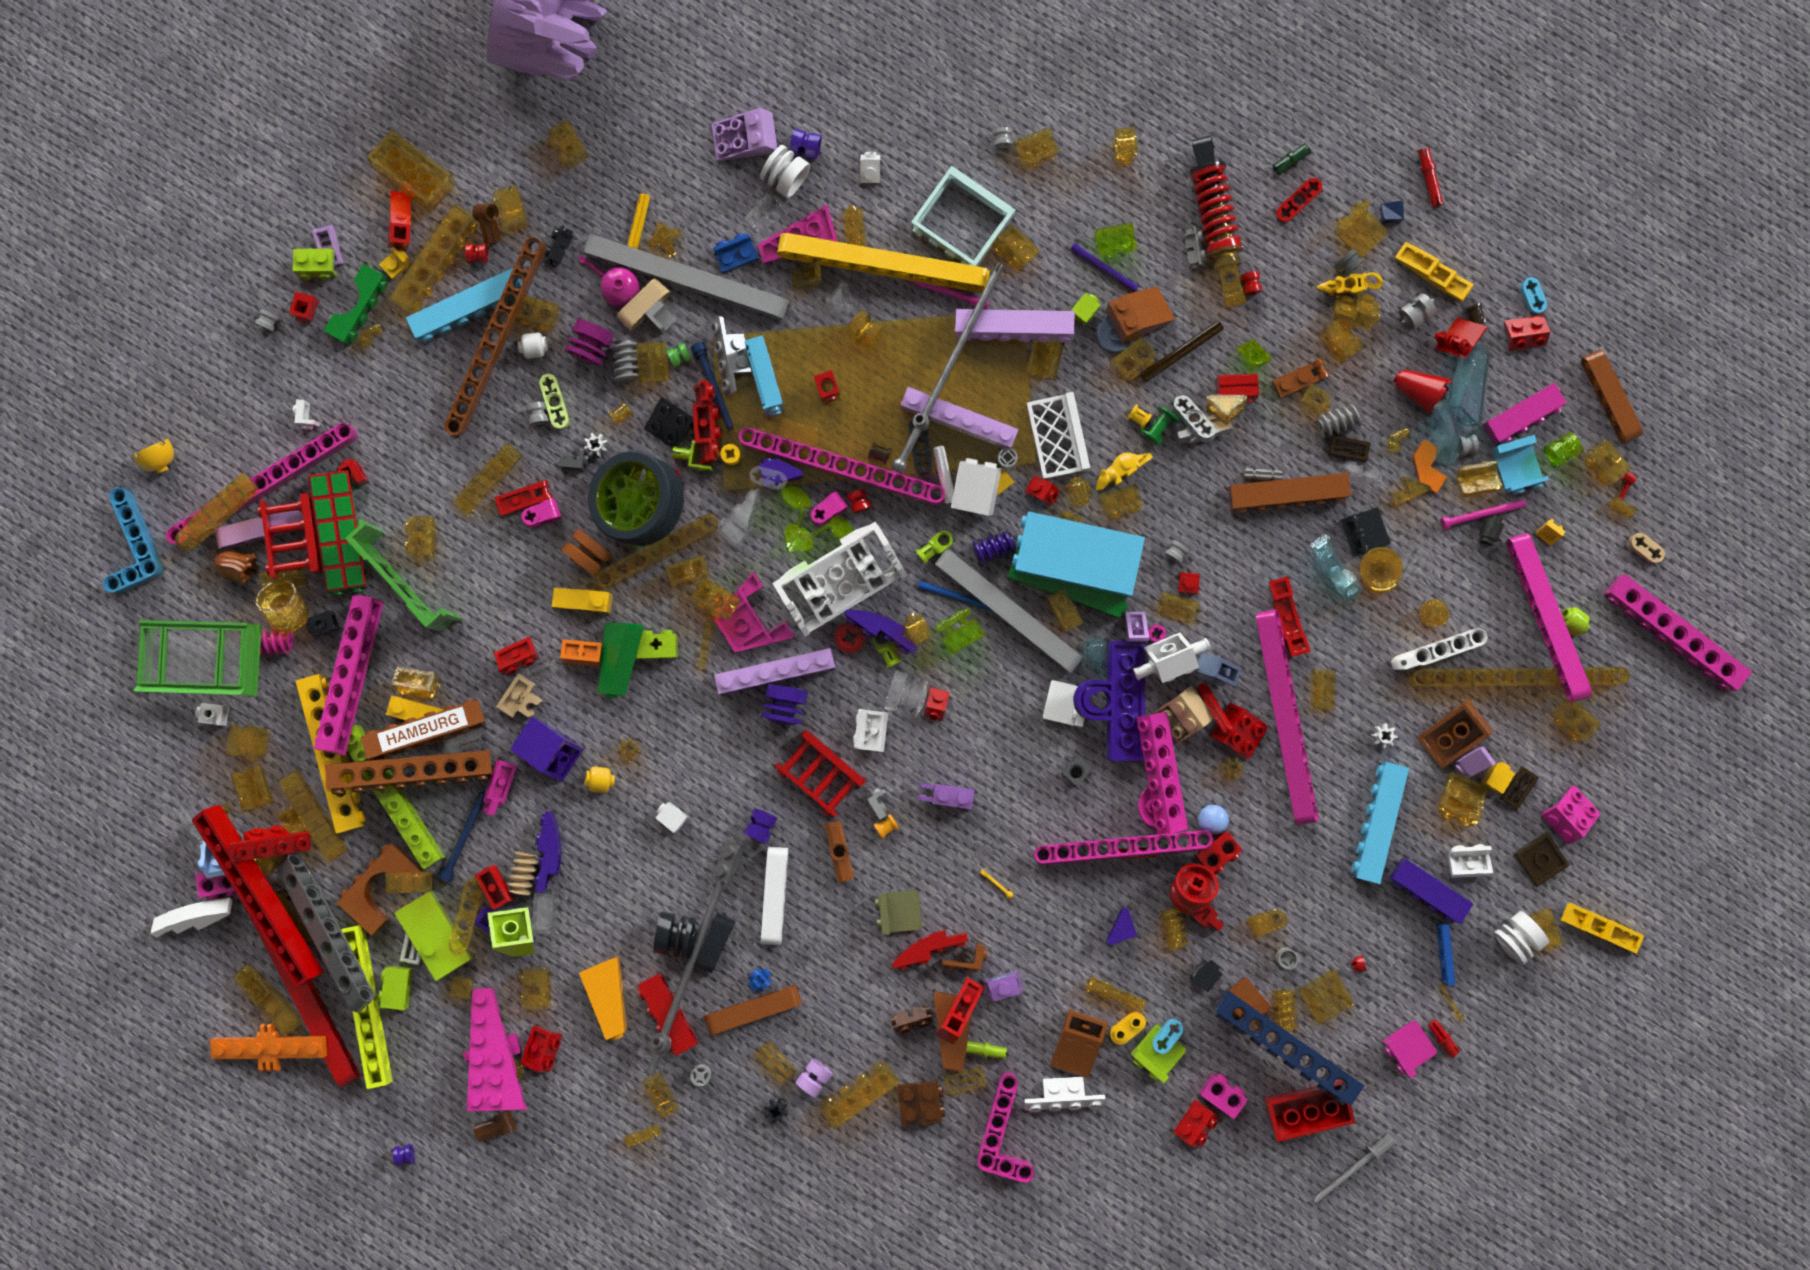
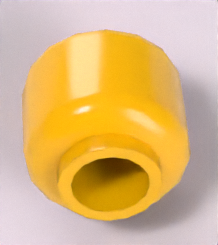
M592 767L590 771H586L585 787H588V790L593 793H607L609 788L614 786L615 776L611 775L609 768Z

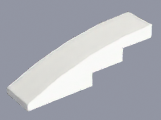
M229 897L208 900L169 911L154 918L151 934L156 938L170 930L178 934L192 926L200 930L230 915L233 899Z

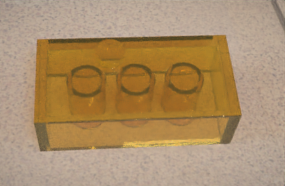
M393 129L367 156L368 163L372 169L430 213L456 185L451 173Z

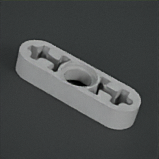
M1184 395L1176 397L1173 407L1174 412L1201 442L1209 443L1215 438L1214 425L1189 397ZM1180 403H1181L1182 405H1185V404H1186V409H1185L1183 406H1180V407H1179V404H1180ZM1195 415L1198 416L1200 420L1196 423H1193L1189 420V417ZM1203 429H1204L1206 432L1210 431V434H1209V435H1208L1207 433L1203 434Z

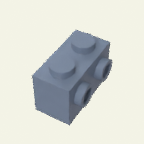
M1202 653L1198 661L1199 668L1196 669V672L1203 675L1202 679L1213 682L1215 685L1224 687L1227 684L1236 687L1242 668L1223 658Z

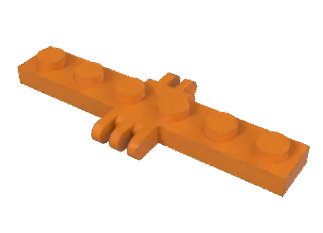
M261 1024L260 1032H257L256 1037H220L210 1039L211 1059H258L259 1072H264L265 1069L267 1072H272V1070L279 1072L281 1069L280 1058H324L327 1056L326 1036L279 1037V1033L275 1032L274 1024H268V1026L267 1024Z

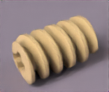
M515 852L514 854L519 856V859L513 860L517 867H511V870L516 872V874L509 875V878L514 880L512 883H507L512 888L509 892L531 895V891L527 888L533 887V883L528 880L535 879V876L530 872L537 871V868L532 865L539 863L534 858L537 855Z

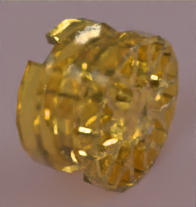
M1439 599L1424 602L1419 609V619L1428 627H1437L1445 624L1450 615L1447 604Z

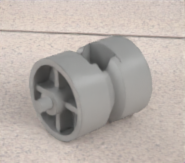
M1421 293L1412 300V304L1408 303L1399 310V315L1403 320L1401 323L1403 325L1406 324L1411 330L1417 329L1424 323V320L1427 321L1437 314L1434 299H1430L1426 294Z

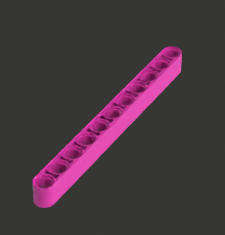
M347 423L336 425L169 528L166 532L167 541L178 546L187 545L354 442L357 438L356 429ZM349 429V435L343 438L344 430ZM330 439H332V440H333L332 446L329 447V448H327V447H326L327 441L330 440ZM315 449L316 455L310 458V451ZM299 460V466L294 469L293 462ZM282 470V476L277 479L276 473ZM265 480V487L263 489H260V482ZM248 490L249 495L243 500L242 495ZM231 501V508L226 510L227 502ZM214 511L215 517L210 520L209 514ZM197 521L198 527L193 531L192 525ZM180 532L181 538L176 541L175 536Z
M746 427L739 432L738 437L741 444L755 451L928 504L939 505L944 500L945 492L939 485ZM747 433L753 435V439L750 442L743 441V437ZM765 439L772 441V445L769 448L762 447V442ZM789 445L791 450L789 453L783 454L780 452L781 447ZM804 450L810 453V456L805 460L799 458L800 452ZM826 456L829 460L826 465L818 464V459ZM845 462L847 464L846 470H837V464ZM858 468H864L866 474L858 477L855 471ZM878 473L885 476L884 481L881 483L874 480V476ZM896 479H901L904 485L901 488H895L893 482ZM914 485H920L923 491L920 494H914L911 489ZM933 491H939L942 496L940 499L934 500L930 494Z
M1277 609L1256 614V621L1295 822L1297 825L1318 822V811L1280 615Z

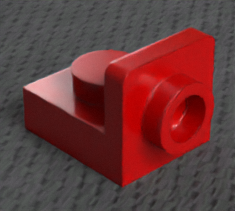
M346 459L340 463L341 466L336 468L337 471L351 470L349 475L354 483L357 482L363 486L369 482L359 462L355 459Z

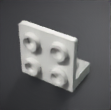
M1052 680L1043 718L1080 728L1083 727L1084 718L1076 712L1073 704L1074 692L1078 686Z

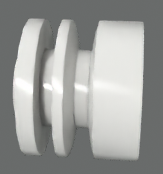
M780 145L767 159L761 171L760 180L763 182L768 181L770 187L777 184V192L786 198H790L805 180L810 170V163L801 157L793 160L794 152L788 151L787 147Z
M1519 911L1510 918L1513 929L1503 924L1501 926L1503 932L1499 929L1494 932V936L1501 948L1521 965L1527 963L1526 957L1533 958L1534 955L1530 947L1540 952L1550 942L1542 929L1523 911Z

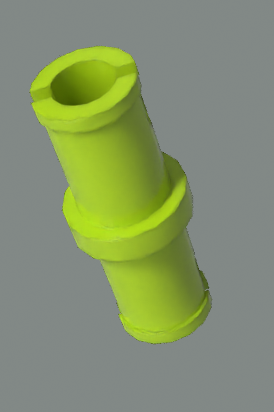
M968 1041L966 1054L980 1055L986 1059L987 1057L1005 1060L1007 1047L989 1045V1042L983 1044Z

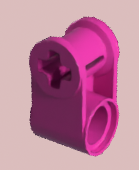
M837 491L831 493L812 509L811 518L816 526L826 525L848 508V505ZM816 513L823 514L824 519L817 518Z
M552 498L525 509L521 517L529 528H537L561 519L562 515L556 500ZM531 514H533V515L535 516V517L533 518V519H534L533 522H531L530 520H528V519H530V515H531Z

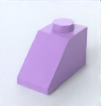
M1473 747L1454 760L1457 772L1465 777H1471L1495 764V761L1484 747Z

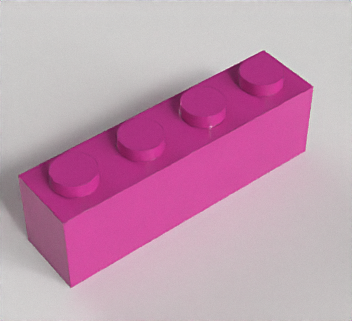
M1554 382L1482 424L1494 445L1498 442L1502 445L1512 439L1510 435L1516 432L1520 435L1527 431L1529 424L1534 423L1537 425L1546 420L1544 417L1546 414L1551 413V415H1554L1563 410L1561 406L1567 402Z

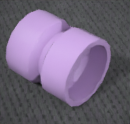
M812 1059L806 1066L807 1072L801 1073L796 1080V1084L809 1095L817 1097L823 1088L822 1083L826 1084L833 1073L823 1064Z

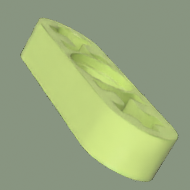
M545 374L540 378L539 384L550 421L556 429L563 430L568 427L570 419L561 389L555 376ZM547 379L554 381L551 387L553 391L557 390V392L550 393L549 388L544 386L547 383ZM552 397L560 399L557 407L550 406L549 401ZM552 411H559L560 416L565 418L562 421V425L558 422L555 423L558 420V416L555 412L552 414Z

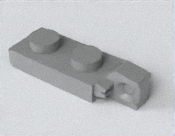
M1227 412L1207 417L1215 427V437L1233 431V426ZM1187 426L1185 430L1177 432L1179 444L1200 442ZM1203 429V434L1207 433L1209 435L1210 431L1206 432Z

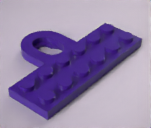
M1108 641L1107 680L1084 681L1078 685L1074 692V708L1082 718L1086 720L1107 721V760L1144 761L1137 717L1145 716V677L1137 680L1133 669L1145 664V642ZM1099 691L1105 693L1107 697V705L1102 710L1092 706L1089 701L1090 696L1097 694Z

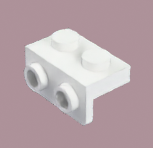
M858 710L856 733L853 737L855 749L884 752L888 721L887 712Z
M1479 844L1473 847L1458 845L1451 848L1447 855L1451 878L1491 876L1493 874L1489 855L1492 851L1491 846Z

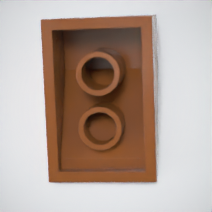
M1158 287L1129 293L1108 302L1105 311L1123 344L1175 321Z
M1467 699L1417 738L1442 769L1489 737L1493 729L1469 699Z

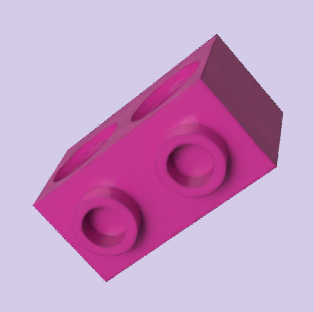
M204 873L195 874L199 898L206 897L207 900L219 898V894L226 893V897L237 894L234 888L227 884L226 875L206 878ZM209 881H212L214 885L212 891L207 886Z
M1212 1073L1199 1091V1094L1235 1119L1248 1101L1244 1096L1246 1092L1236 1085L1234 1088L1228 1085L1229 1080L1220 1073L1218 1076ZM1214 1084L1221 1085L1218 1093H1212L1211 1091ZM1237 1096V1102L1229 1105V1097Z

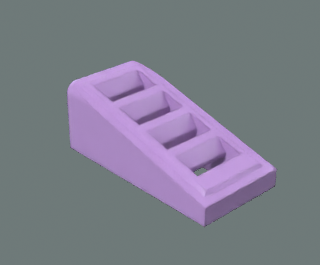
M333 225L312 230L317 249L333 248L335 251L334 256L336 255L337 258L334 260V266L343 264ZM325 233L329 234V237L321 239L320 235ZM331 240L332 244L323 246V242Z

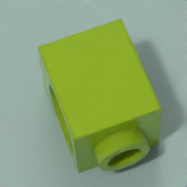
M1085 292L1071 310L1075 311V320L1084 327L1100 308L1101 304L1098 303V298Z

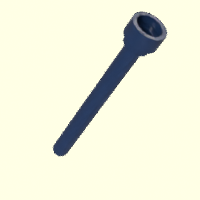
M705 342L696 343L690 347L692 354L699 359L707 380L714 386V398L725 426L728 430H732L734 428L733 422L706 357L708 351Z
M485 792L479 793L446 867L444 866L443 869H440L437 875L438 878L452 883L455 876L453 869L484 803Z

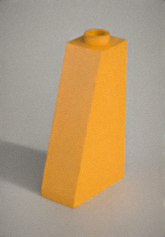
M617 956L579 973L606 1040L611 1038L612 1041L624 1037L623 1033L627 1031L620 957Z

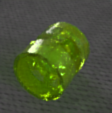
M1568 432L1559 437L1558 441L1554 440L1547 444L1544 450L1550 462L1555 467H1560L1567 463L1569 458L1572 457L1574 459L1583 453V446L1574 433Z

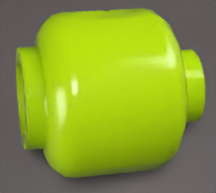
M1576 607L1566 608L1561 612L1569 634L1579 636L1588 631L1590 618L1586 613Z

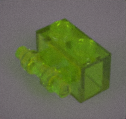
M969 607L956 611L954 616L947 620L944 618L940 621V624L935 626L937 633L943 630L946 631L947 635L942 637L941 640L950 656L985 637V633L976 618L970 622L967 621L966 617L972 614ZM960 621L963 626L952 631L950 626Z

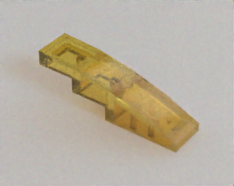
M506 443L498 454L488 461L481 472L475 474L453 503L466 515H470L507 476L523 455L510 443Z

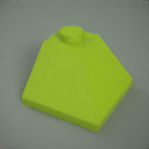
M528 907L488 913L492 949L494 951L513 957L534 954V942Z

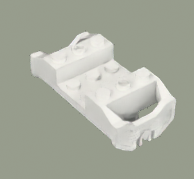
M876 522L851 532L840 539L842 545L809 565L806 561L801 562L773 583L805 637L811 631L843 613L845 610H848L899 578L907 576L891 545ZM870 533L876 534L883 546L882 549L892 564L884 573L880 570L863 540ZM792 580L795 581L814 615L803 619L793 601L789 600L783 590L787 583Z

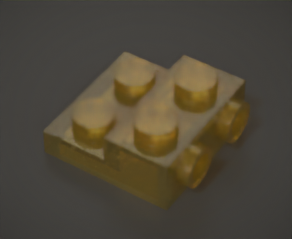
M1357 294L1355 300L1348 296L1336 295L1333 302V320L1371 330L1373 324H1377L1379 321L1380 312L1378 311L1380 303H1376V298L1369 294Z
M1450 772L1447 776L1444 792L1440 794L1436 812L1441 813V817L1444 819L1460 821L1459 824L1464 827L1474 826L1480 821L1488 786Z

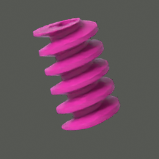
M280 629L279 635H277L276 630H272L270 636L268 630H264L263 636H261L260 655H265L266 653L269 655L274 653L281 654L282 652L289 654L293 647L292 630L288 629L287 635H285L283 629Z

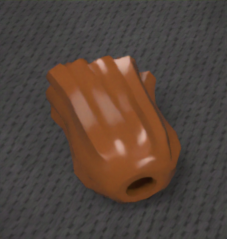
M225 551L216 557L215 568L221 577L237 580L241 585H244L252 578L253 572L251 570H259V565L256 564L258 558L255 553L243 554L236 551Z

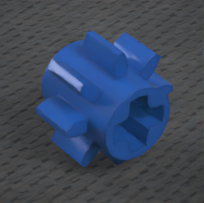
M758 967L747 977L751 981L748 986L753 992L757 989L762 992L772 983L769 979L771 976L770 972L766 968L761 971Z

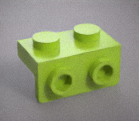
M332 248L293 249L292 271L302 280H310L311 277L329 280L331 277H337V273L334 270L335 251Z

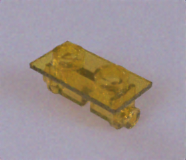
M855 205L848 206V209L843 210L846 243L866 246L862 208H856Z

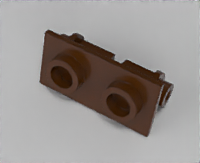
M923 1005L911 1009L912 1017H909L908 1011L894 1014L891 1017V1021L894 1025L895 1033L904 1034L917 1026L918 1028L929 1026L931 1022H934L932 1016L928 1015L931 1014L929 1006L925 1007Z

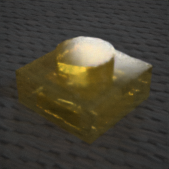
M455 975L450 996L470 1000L475 979Z

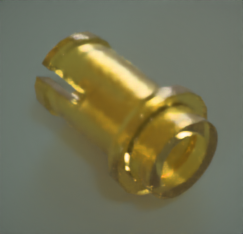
M1614 497L1609 503L1612 511L1616 510L1628 519L1632 518L1636 512V508L1622 501L1621 497Z

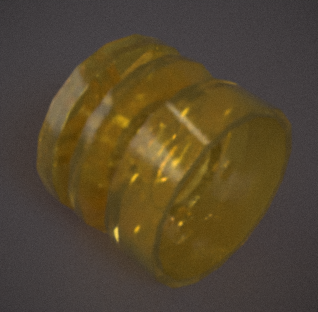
M1377 547L1369 550L1363 556L1360 563V579L1363 585L1369 591L1376 594H1386L1393 591L1402 579L1403 563L1400 556L1394 550L1386 547ZM1378 569H1382L1384 576L1378 574Z
M279 580L266 585L256 597V606L272 630L277 633L286 634L293 632L307 621L309 608L293 583L289 581Z

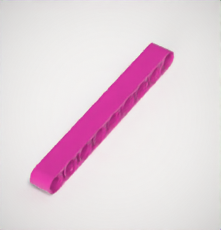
M1528 533L1508 538L1507 547L1568 701L1573 703L1591 697L1592 690L1531 536Z
M1200 830L1042 845L1036 848L1034 856L1041 865H1055L1204 851L1211 847L1213 838L1208 831ZM1202 835L1207 836L1209 843L1207 845H1200L1198 838ZM1182 837L1187 838L1189 845L1187 847H1180L1177 843L1178 839ZM1162 839L1169 842L1168 848L1160 849L1157 845L1158 841ZM1139 842H1147L1149 848L1146 851L1139 850L1137 847ZM1126 843L1129 846V850L1126 853L1119 852L1117 849L1119 844ZM1099 846H1108V853L1105 855L1099 854ZM1079 848H1088V855L1085 857L1079 856ZM1061 849H1067L1069 855L1067 858L1062 859L1058 856V852ZM1043 850L1049 852L1048 859L1044 861L1038 858L1039 853Z

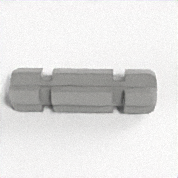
M1246 468L1243 477L1245 480H1252L1254 478V480L1274 481L1282 480L1283 473L1281 470H1274L1272 472V470Z

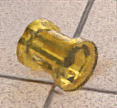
M624 401L613 411H608L618 426L629 415H634Z

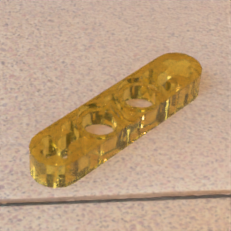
M477 878L468 879L462 888L449 940V950L454 954H462L469 946L483 889L480 888L479 881H476ZM475 883V887L478 889L474 890L472 897L468 895L471 892V888L468 885ZM465 901H470L473 904L472 911H466L463 908ZM459 921H467L469 925L468 930H461L458 927ZM460 935H466V937L463 936L461 938L460 944H462L463 947L456 949L457 945H455L454 943H456L459 940Z

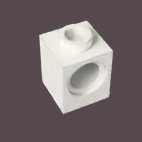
M671 802L663 803L656 811L658 813L656 819L673 833H676L688 818L686 814Z

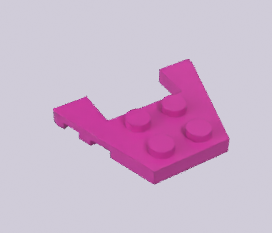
M754 572L748 576L747 580L714 618L735 653L795 637L786 622L767 632L751 607L747 597L763 588Z

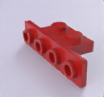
M274 825L266 829L254 828L251 831L244 832L243 839L245 841L230 843L229 860L233 863L309 851L311 849V833L304 831L290 834L284 826Z

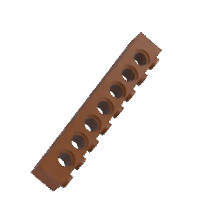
M490 750L325 765L327 792L336 795L343 794L344 790H352V792L357 793L364 792L365 788H373L374 791L385 790V786H394L395 789L405 788L406 784H414L415 787L426 786L427 782H435V785L447 784L448 780H455L456 783L467 782L469 778H476V781L488 780V777L492 775ZM469 762L476 765V769L472 772L465 769V765ZM452 764L456 767V771L449 774L445 772V766ZM428 766H432L436 770L431 776L424 773V769ZM412 768L415 771V775L410 778L406 777L403 774L404 770ZM386 770H392L395 775L392 779H385L383 773ZM371 772L374 778L371 781H364L362 779L363 774ZM351 774L353 780L350 783H343L341 781L342 776Z

